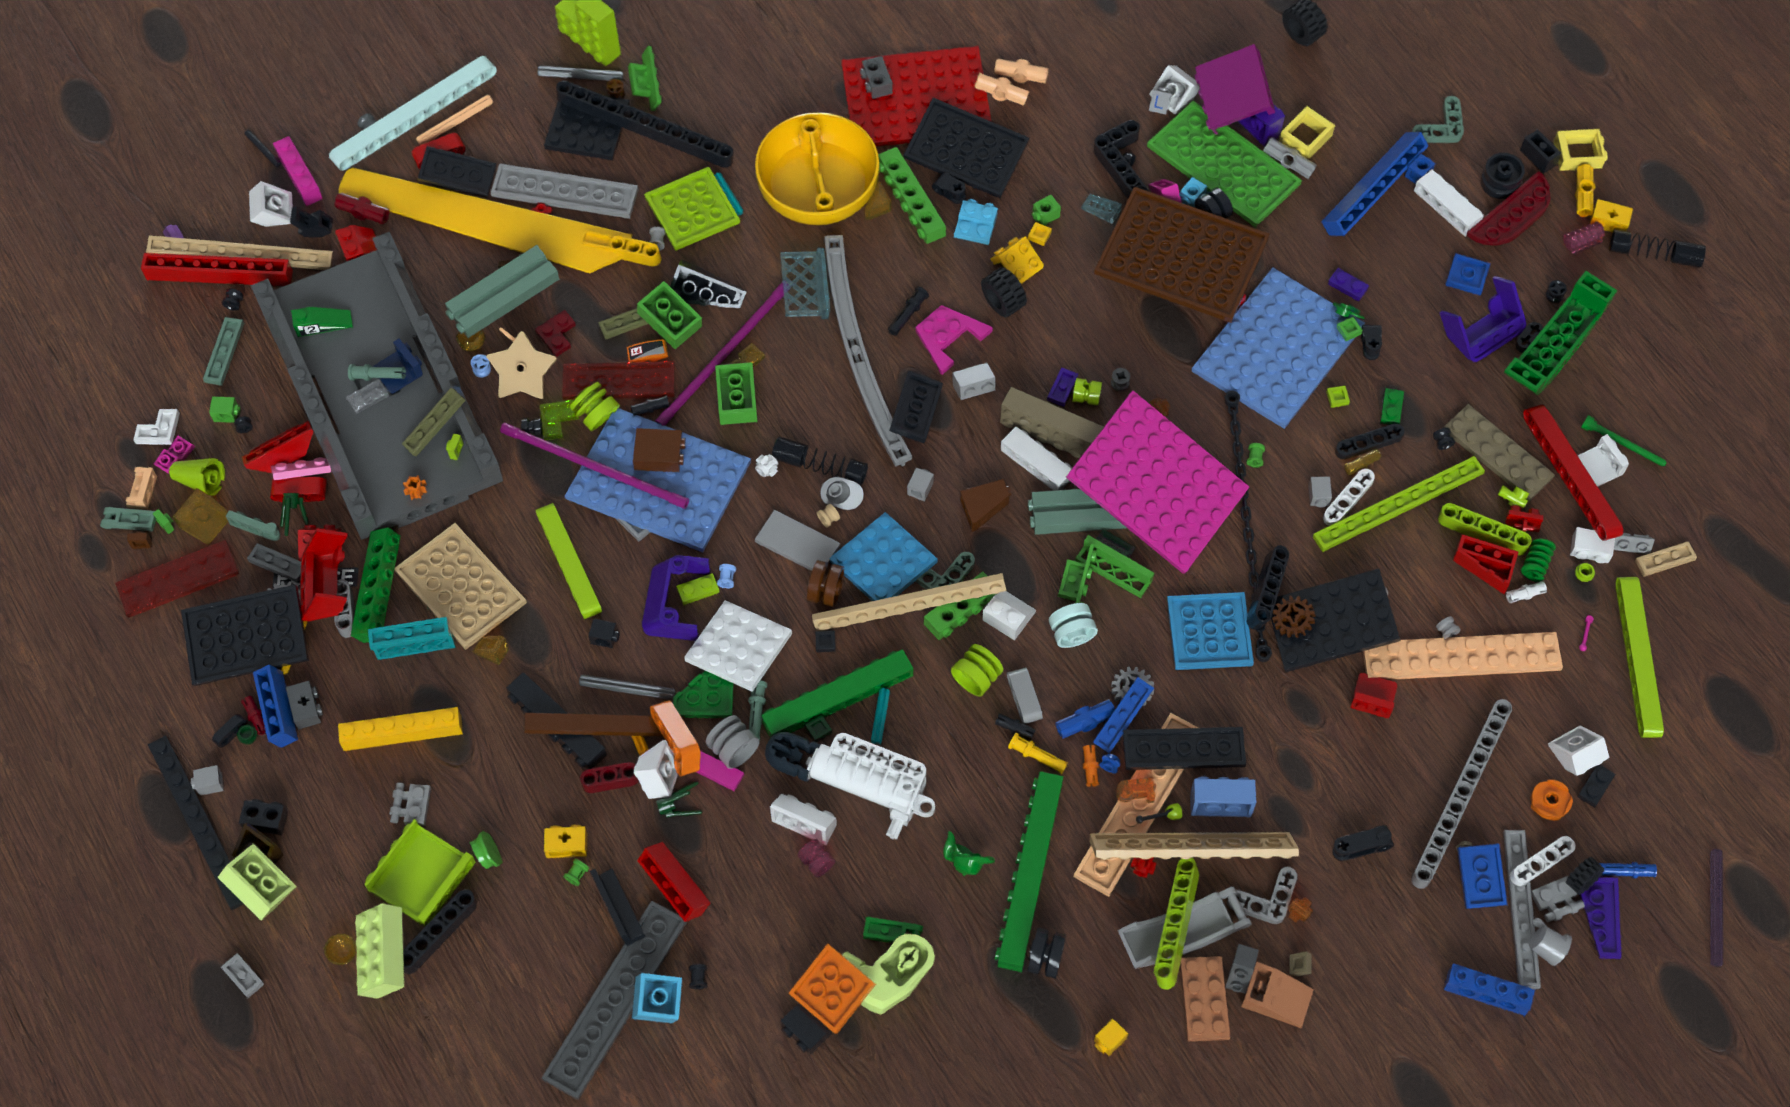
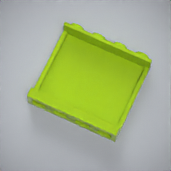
M413 819L411 823L404 827L401 837L392 843L388 854L380 859L376 870L367 876L364 885L370 893L389 905L402 907L403 914L426 927L440 912L476 862L471 854L467 852L464 854L419 826L417 821Z

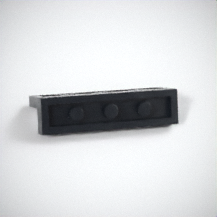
M595 868L591 870L590 873L625 944L629 946L646 937L614 870L610 869L600 875Z

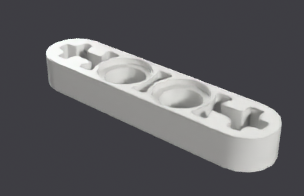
M1360 470L1326 509L1323 516V521L1326 525L1331 526L1341 521L1372 486L1375 475L1371 470ZM1366 476L1369 477V479H1366V480L1363 482V484H1361V481H1362V478H1363V477H1366ZM1357 488L1360 493L1353 495L1349 489ZM1344 500L1349 506L1346 508L1340 507L1338 502ZM1337 511L1336 517L1331 520L1329 516H1332Z
M1563 836L1517 866L1510 873L1512 883L1517 886H1523L1569 856L1575 850L1574 841L1568 836ZM1566 844L1568 846L1567 848L1559 852L1558 848H1560L1562 845ZM1546 852H1551L1554 855V861L1547 859ZM1532 861H1535L1539 864V871H1536L1531 867ZM1526 870L1527 874L1519 879L1517 875Z

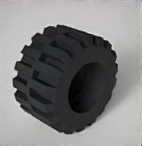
M1297 0L1282 13V22L1286 32L1296 43L1302 46L1311 45L1327 32L1328 22L1325 14L1312 0Z
M1000 267L982 279L981 287L983 294L992 309L1000 316L1008 318L1026 305V294L1021 283L1006 268Z

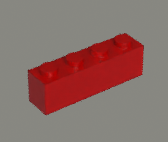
M660 842L645 848L637 860L684 922L702 916L710 905V901L666 845Z

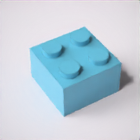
M646 973L636 976L632 1019L674 1023L679 1020L682 978Z

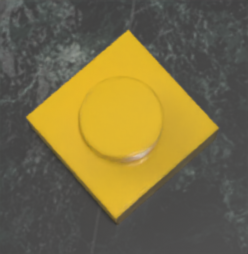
M1035 222L1028 235V240L1045 246L1052 228Z

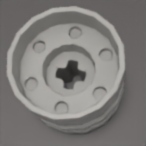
M733 715L723 719L711 730L707 736L706 745L712 749L714 754L719 755V759L727 768L733 769L742 765L754 754L759 746V739L750 730H746V725L737 716Z

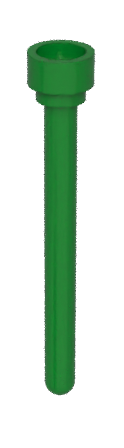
M1590 415L1587 416L1581 427L1586 431L1594 430L1603 436L1608 434L1616 443L1660 466L1667 464L1665 459L1597 424L1595 418Z

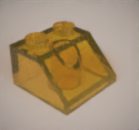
M196 488L175 513L173 519L179 528L209 545L228 522L226 518L228 511L211 496Z

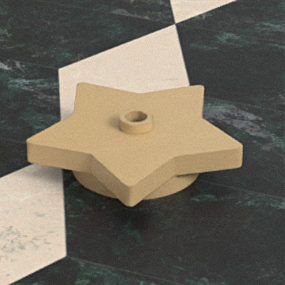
M521 331L508 350L486 356L499 374V398L521 391L539 399L544 398V375L555 363L557 357L537 351L525 332ZM519 365L524 366V370L522 372H519L518 370Z

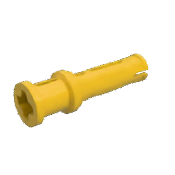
M1017 732L1008 746L1010 750L1013 748L1022 753L1024 757L1030 756L1061 774L1068 762L1035 746L1034 741H1027L1020 737Z

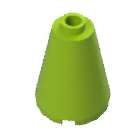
M216 458L176 461L169 468V474L173 480L209 496L216 495L221 490L220 482L225 479L224 465Z

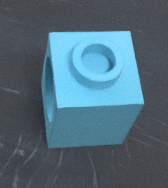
M1192 177L1180 191L1182 203L1195 208V200L1206 194L1207 186Z

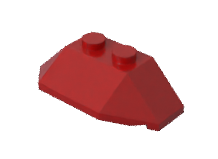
M306 421L303 424L294 426L242 456L245 468L272 473L271 466H275L278 463L290 464L301 460L307 453L313 435L310 422Z

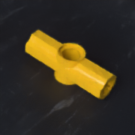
M1583 164L1577 167L1575 198L1577 199V214L1580 217H1587L1593 214L1595 183L1593 182V167L1590 164Z

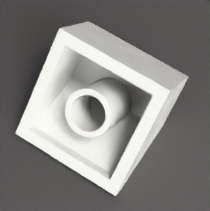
M1168 65L1149 95L1152 96L1153 90H1158V87L1169 89L1168 92L1172 93L1168 110L1177 115L1193 101L1198 93V89H1200V85L1179 67Z
M262 181L249 191L251 222L265 227L291 224L292 192Z
M1004 591L991 599L983 610L982 620L1015 640L1036 610L1007 591Z
M1581 725L1548 743L1550 749L1565 770L1576 776L1584 774L1590 768L1600 765L1603 761L1610 758L1604 737Z
M666 740L661 741L639 756L634 767V774L638 778L648 799L671 797L678 777L674 766V754Z

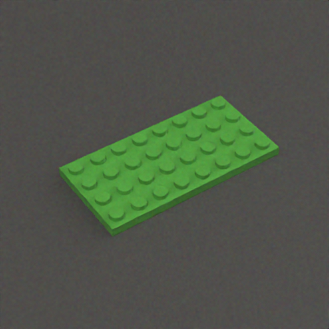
M1192 101L1147 142V147L1191 179L1193 177L1205 184L1207 192L1215 187L1220 188L1228 196L1233 211L1256 228L1301 185L1302 180L1226 125L1218 128V134L1215 135L1207 127L1206 120L1208 117L1207 114L1205 115L1202 106Z

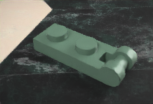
M105 507L103 512L105 516L101 520L100 526L104 529L118 528L153 531L156 519L152 513L155 511Z
M229 510L226 515L231 526L271 541L280 539L281 535L275 523L265 524L262 520L249 518L239 511L233 512Z

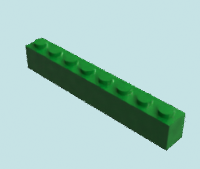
M903 649L892 651L883 659H875L870 665L863 668L858 667L852 673L846 676L841 675L829 684H821L814 691L804 692L799 698L787 700L775 709L770 708L761 715L762 723L770 738L781 732L793 733L804 728L806 723L820 715L825 718L879 693L881 688L887 689L913 677V667Z

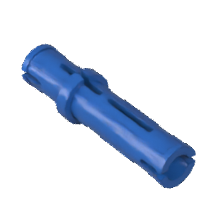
M1632 862V864L1599 863L1604 868L1602 876H1632V878L1657 876L1656 864H1638L1637 862Z

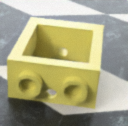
M1307 106L1281 132L1279 142L1289 148L1297 149L1300 155L1309 160L1332 137L1335 125ZM1302 122L1320 134L1309 146L1291 135Z
M1600 129L1557 131L1553 143L1562 153L1558 161L1560 171L1577 170V167L1583 164H1590L1593 169H1600L1604 162L1607 161V151L1603 147L1604 137L1601 136ZM1592 143L1595 157L1570 158L1568 144Z

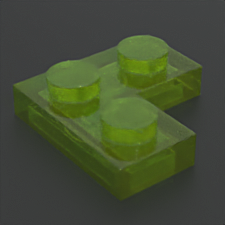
M574 400L540 405L544 440L563 438L561 422L580 419L576 416L579 409L573 412L569 408Z

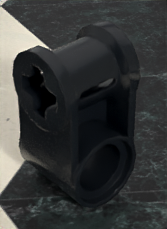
M943 172L932 184L933 190L938 195L949 199L955 204H961L963 200H966L965 184L947 172Z
M1362 325L1363 355L1368 360H1376L1380 355L1382 347V326Z

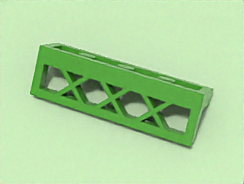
M1088 535L1075 561L1086 564V560L1082 557L1086 551L1089 552L1090 544L1094 543V550L1097 551L1095 562L1091 561L1090 567L1093 568L1092 571L1135 596L1142 598L1153 581L1154 572ZM1106 562L1110 564L1111 569L1102 570L1099 563ZM1124 572L1127 579L1120 580L1116 578L1115 573ZM1139 581L1143 583L1144 586L1141 591L1133 588L1132 582Z

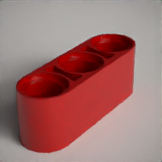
M450 133L417 146L412 150L411 154L420 169L427 146L461 155L466 151V148L458 133Z
M321 477L272 479L270 499L276 502H283V493H299V498H303V502L323 501L326 496L327 480Z

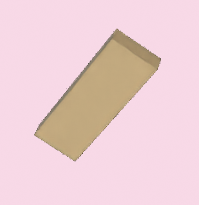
M1689 541L1637 557L1635 562L1643 577L1695 561L1697 556Z

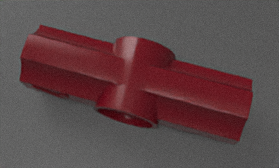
M340 193L335 198V208L349 212L359 220L369 219L384 224L389 219V209L373 204L366 197L360 196L356 198Z

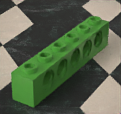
M895 147L878 154L879 172L884 174L886 184L892 187L894 197L900 200L902 210L908 213L910 223L916 226L920 239H924L925 243L929 244L945 237L946 225L898 148Z

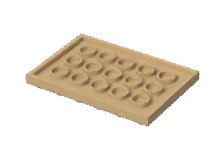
M456 523L394 569L398 576L436 618H448L452 636L465 650L527 603L526 599Z

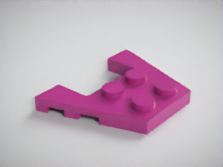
M942 305L915 327L916 333L929 351L941 375L954 365V361L943 352L944 349L966 330L982 341L993 329L987 324Z

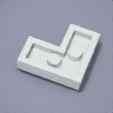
M159 409L155 425L137 424L134 436L135 444L172 445L180 415L178 409Z

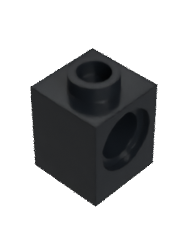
M593 619L588 635L590 644L613 648L614 643L618 642L620 636L616 623Z

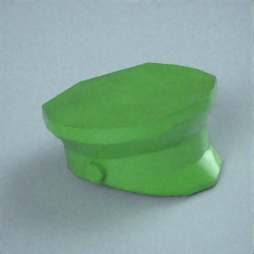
M482 831L477 839L469 842L476 858L485 869H489L492 866L497 867L503 863L500 852L488 833Z

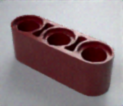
M626 762L585 770L580 776L583 790L587 793H597L634 786L638 783V778L635 774L631 777H627L625 774L627 772H634L635 764ZM609 775L615 776L612 780H605ZM588 779L595 780L592 784H586Z

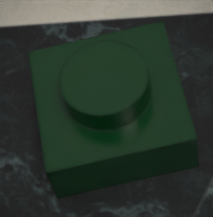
M822 715L805 724V728L814 742H818L832 734V729Z

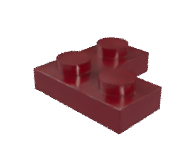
M563 310L535 328V333L554 356L558 357L571 348L570 343L562 334L575 327L576 324L571 316Z

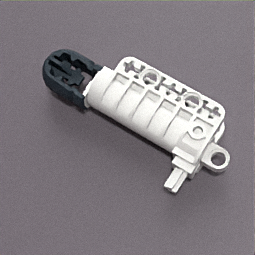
M788 732L775 734L766 745L765 757L774 769L793 777L798 776L800 780L808 782L810 778L816 779L889 808V813H891L890 820L892 822L886 835L891 839L898 838L903 825L907 826L914 814L930 817L935 812V802L931 798L922 795L926 787V767L921 762L846 733L836 735L831 747L816 742L810 743L808 739ZM844 738L847 744H839L838 740L842 741ZM858 746H865L867 751L858 748ZM798 749L806 751L808 754H813L812 758L808 757L806 762L807 769L802 768L798 764H792L794 762L799 763L803 756ZM901 760L904 762V765L896 763L895 761ZM923 803H929L932 809L929 812H923L920 806Z

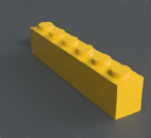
M458 707L338 724L339 743L344 751L463 734L462 718Z

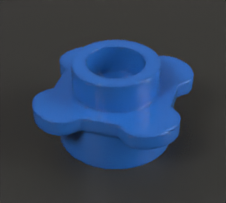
M1113 754L1103 755V761L1099 764L1100 767L1107 772L1116 774L1118 772L1117 768L1121 765L1119 758Z

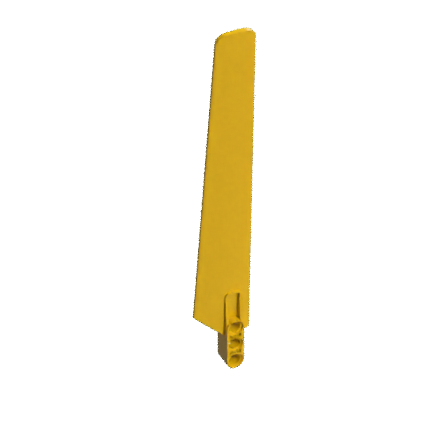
M350 168L345 172L338 189L339 194L344 193L356 198L360 196L366 197L373 204L387 208L392 213L525 253L538 245L548 261L586 273H592L619 260L647 266H657L662 259L656 244L632 239V234L357 168Z

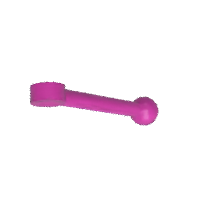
M1590 615L1585 618L1586 628L1582 644L1579 646L1581 651L1587 649L1590 624L1594 620Z

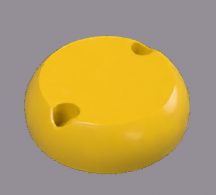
M806 113L781 122L762 140L755 161L756 179L767 203L784 217L807 225L836 223L859 211L869 201L876 189L880 167L876 146L868 133L853 121L829 113Z

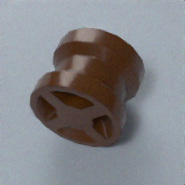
M619 79L608 81L606 85L608 96L623 99L625 96L623 82Z

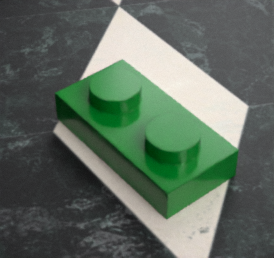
M1385 389L1380 419L1381 424H1400L1404 391Z

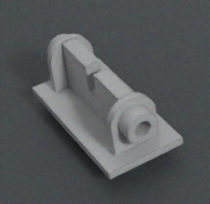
M1623 533L1622 536L1615 538L1614 550L1650 554L1655 539L1649 537V535L1634 534V536H1630L1629 533Z

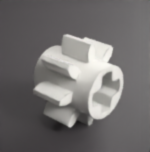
M761 455L756 459L757 466L755 469L762 477L769 475L773 477L778 472V461L772 455Z

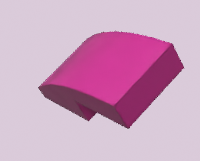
M177 436L168 450L163 449L154 465L169 474L170 466L176 461H184L195 446L182 437Z

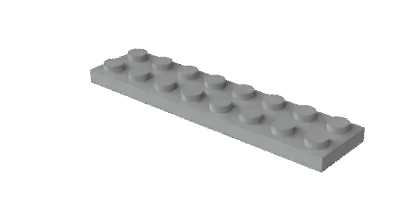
M499 164L491 189L492 197L535 204L544 203L547 206L629 219L631 218L638 193V185Z

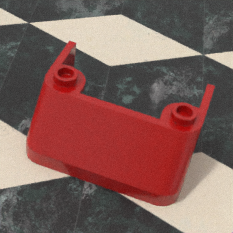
M317 528L303 552L300 579L302 621L309 622L338 616L343 611L347 597L337 596V569L339 563L344 560L345 551L342 550V545L348 533Z

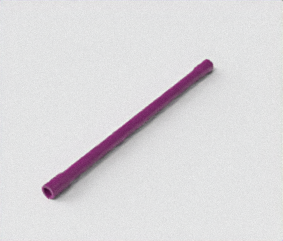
M784 281L780 283L762 306L674 402L655 420L656 423L666 426L674 417V414L715 371V365H720L768 311L790 290L788 283Z
M504 422L500 428V433L527 442L664 499L673 505L686 509L689 504V498L669 492L541 439Z

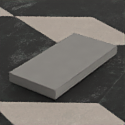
M776 510L772 512L755 538L756 543L810 571L813 570L817 560L825 561L829 564V558L840 547L839 542Z

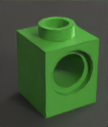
M1052 195L1033 204L1032 217L1036 222L1045 226L1060 218L1061 206Z
M212 396L209 413L213 421L234 423L241 411L235 397Z

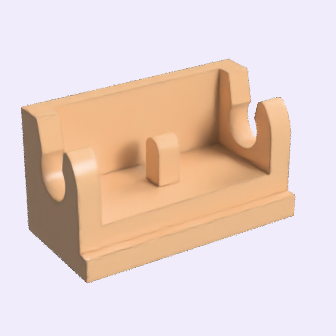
M135 467V479L130 496L126 497V506L128 508L148 510L157 475L151 467Z

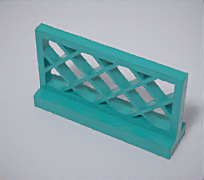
M447 617L368 629L369 647L374 651L377 660L456 648Z

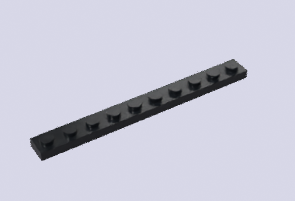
M165 735L148 744V747L230 909L234 910L244 903L218 878L226 865L231 861L198 796L193 790L171 743Z

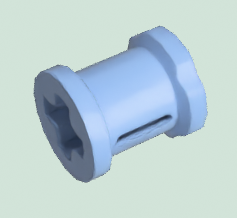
M721 564L719 566L721 571L720 579L717 581V585L722 588H733V576L736 572V567L731 564Z

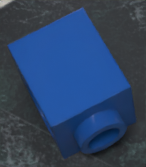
M1420 154L1408 166L1405 177L1416 184L1420 178L1434 169L1435 163L1430 158Z

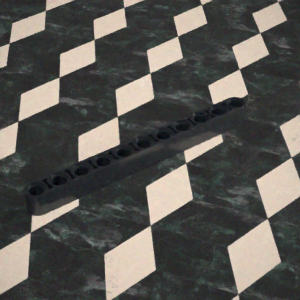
M560 81L556 85L557 100L564 105L717 166L728 168L733 163V148L725 143L571 82Z

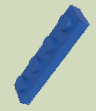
M1137 677L1093 743L1110 754L1123 735V730L1127 729L1154 687Z

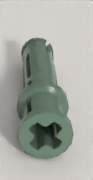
M350 364L348 367V378L351 381L356 379L370 381L372 378L405 379L406 374H402L406 373L405 367H372L369 364L364 366Z
M761 680L753 692L751 691V696L748 698V702L751 705L749 730L759 740L762 708L766 703V698H764L765 688H767V682Z

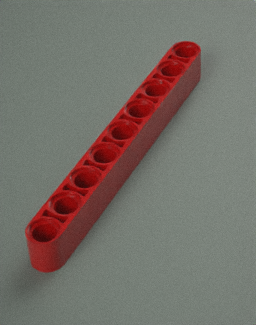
M1542 404L1525 409L1523 417L1526 424L1602 541L1622 536L1623 526L1545 405Z

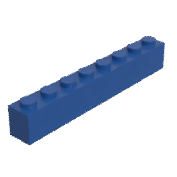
M1406 132L1321 221L1329 236H1345L1408 169V166L1425 151L1428 144L1422 132Z

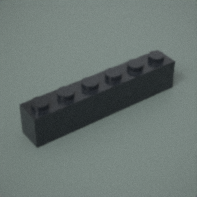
M524 672L506 687L508 692L507 698L514 705L517 703L524 715L525 713L568 714ZM547 734L553 742L556 743L558 741L562 745L561 748L567 755L572 754L576 758L575 762L581 768L592 769L607 755L605 747L592 735Z

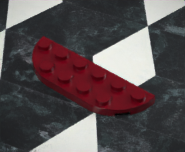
M1539 171L1470 229L1466 236L1477 243L1485 245H1503L1521 235L1546 212L1551 200L1550 186L1543 174Z

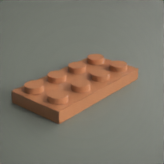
M1222 956L1181 958L1180 968L1187 1040H1229L1230 1029Z

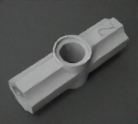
M1273 137L1263 150L1280 161L1283 167L1291 168L1307 179L1310 178L1317 166L1300 155L1297 149L1289 148ZM1287 155H1291L1294 161H1289Z

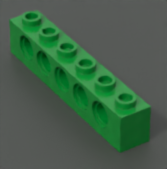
M388 527L371 531L351 631V636L362 643L369 642L368 629L384 627L401 535Z

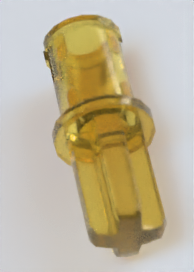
M1374 449L1363 456L1359 455L1358 458L1344 465L1346 472L1352 475L1362 468L1366 469L1367 465L1381 458V453L1378 449Z

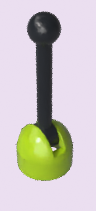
M1178 803L1171 804L1165 809V812L1144 817L1137 816L1136 822L1141 824L1145 820L1167 816L1170 820H1178L1182 818V809Z

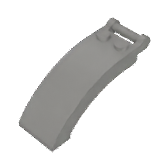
M1234 887L1227 888L1219 893H1212L1193 903L1182 955L1205 947L1252 924L1250 919L1246 918L1236 897L1237 892ZM1225 898L1229 899L1239 920L1236 923H1233L1223 902ZM1166 914L1149 920L1134 922L1118 930L1135 969L1155 964Z

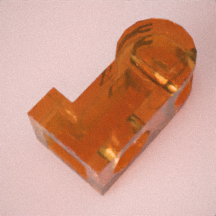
M1153 777L1121 781L1117 786V799L1126 803L1132 799L1146 798V803H1154L1155 789Z

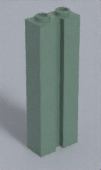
M538 245L446 302L447 311L445 313L451 321L454 319L457 323L455 326L461 334L464 333L469 338L558 281V271L547 260Z
M1080 489L1032 492L1031 499L1028 500V510L1032 511L1030 527L1034 528L1035 535L1127 528Z

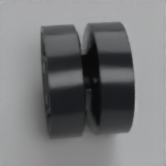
M1215 187L1195 200V208L1226 219L1233 214L1232 204L1228 196L1220 188Z

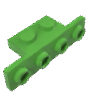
M647 46L642 54L643 65L630 63L628 71L632 95L649 97L650 109L655 111L658 105L661 104L662 97L659 94V81H657L656 77L657 68L654 65V53H652V47Z
M1094 543L1090 544L1086 564L1067 559L1058 597L1074 600L1076 603H1084L1081 602L1082 596L1087 594L1088 585L1085 584L1086 579L1091 578L1093 570L1090 567L1091 561L1095 562L1097 551L1094 550Z

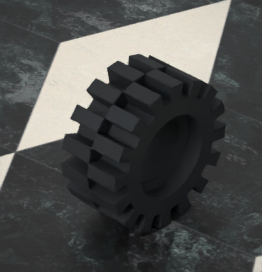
M1589 857L1570 873L1566 884L1580 895L1587 891L1590 886L1592 887L1594 882L1598 881V878L1604 872V868L1593 857Z

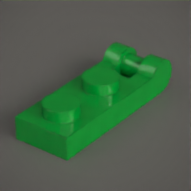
M866 917L863 939L893 943L896 938L906 934V931L920 936L923 932V926Z

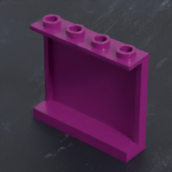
M1255 44L1195 67L1196 74L1194 76L1197 84L1200 85L1198 92L1200 98L1204 101L1202 108L1208 117L1206 124L1208 129L1212 130L1215 135L1218 134V128L1264 111L1269 115L1276 113L1261 54Z

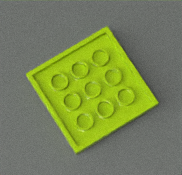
M709 167L644 194L661 227L665 229V234L675 251L740 223L738 215Z

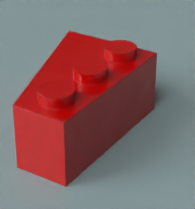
M1462 534L1453 561L1505 594L1510 584L1519 552Z

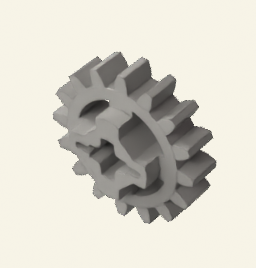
M1127 667V672L1121 669L1119 675L1115 674V681H1112L1111 685L1113 687L1111 693L1116 695L1115 701L1122 700L1137 677L1153 687L1154 681H1150L1151 675L1145 676L1144 669L1138 672V667H1135L1134 671ZM1123 682V687L1120 690V684ZM1154 689L1147 698V701H1151V695L1154 694Z

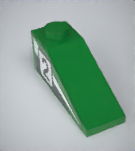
M318 307L291 310L293 327L298 337L353 327L350 310Z

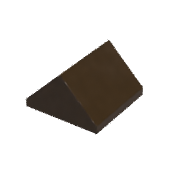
M248 822L244 823L232 856L236 858L254 844L274 864L284 855L277 844Z

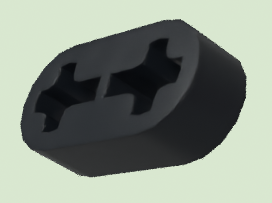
M1538 322L1529 323L1518 336L1515 343L1516 349L1524 353L1541 332L1543 326ZM1534 329L1537 330L1533 335L1530 334ZM1527 339V340H1528V343L1525 344V345H1522L1521 343H1524L1525 340Z
M240 714L234 715L213 735L212 741L220 748L225 747L237 736L239 729L247 725V720Z

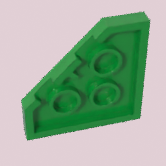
M704 671L688 683V686L683 691L678 692L673 697V705L680 716L685 718H727L733 714L734 683Z

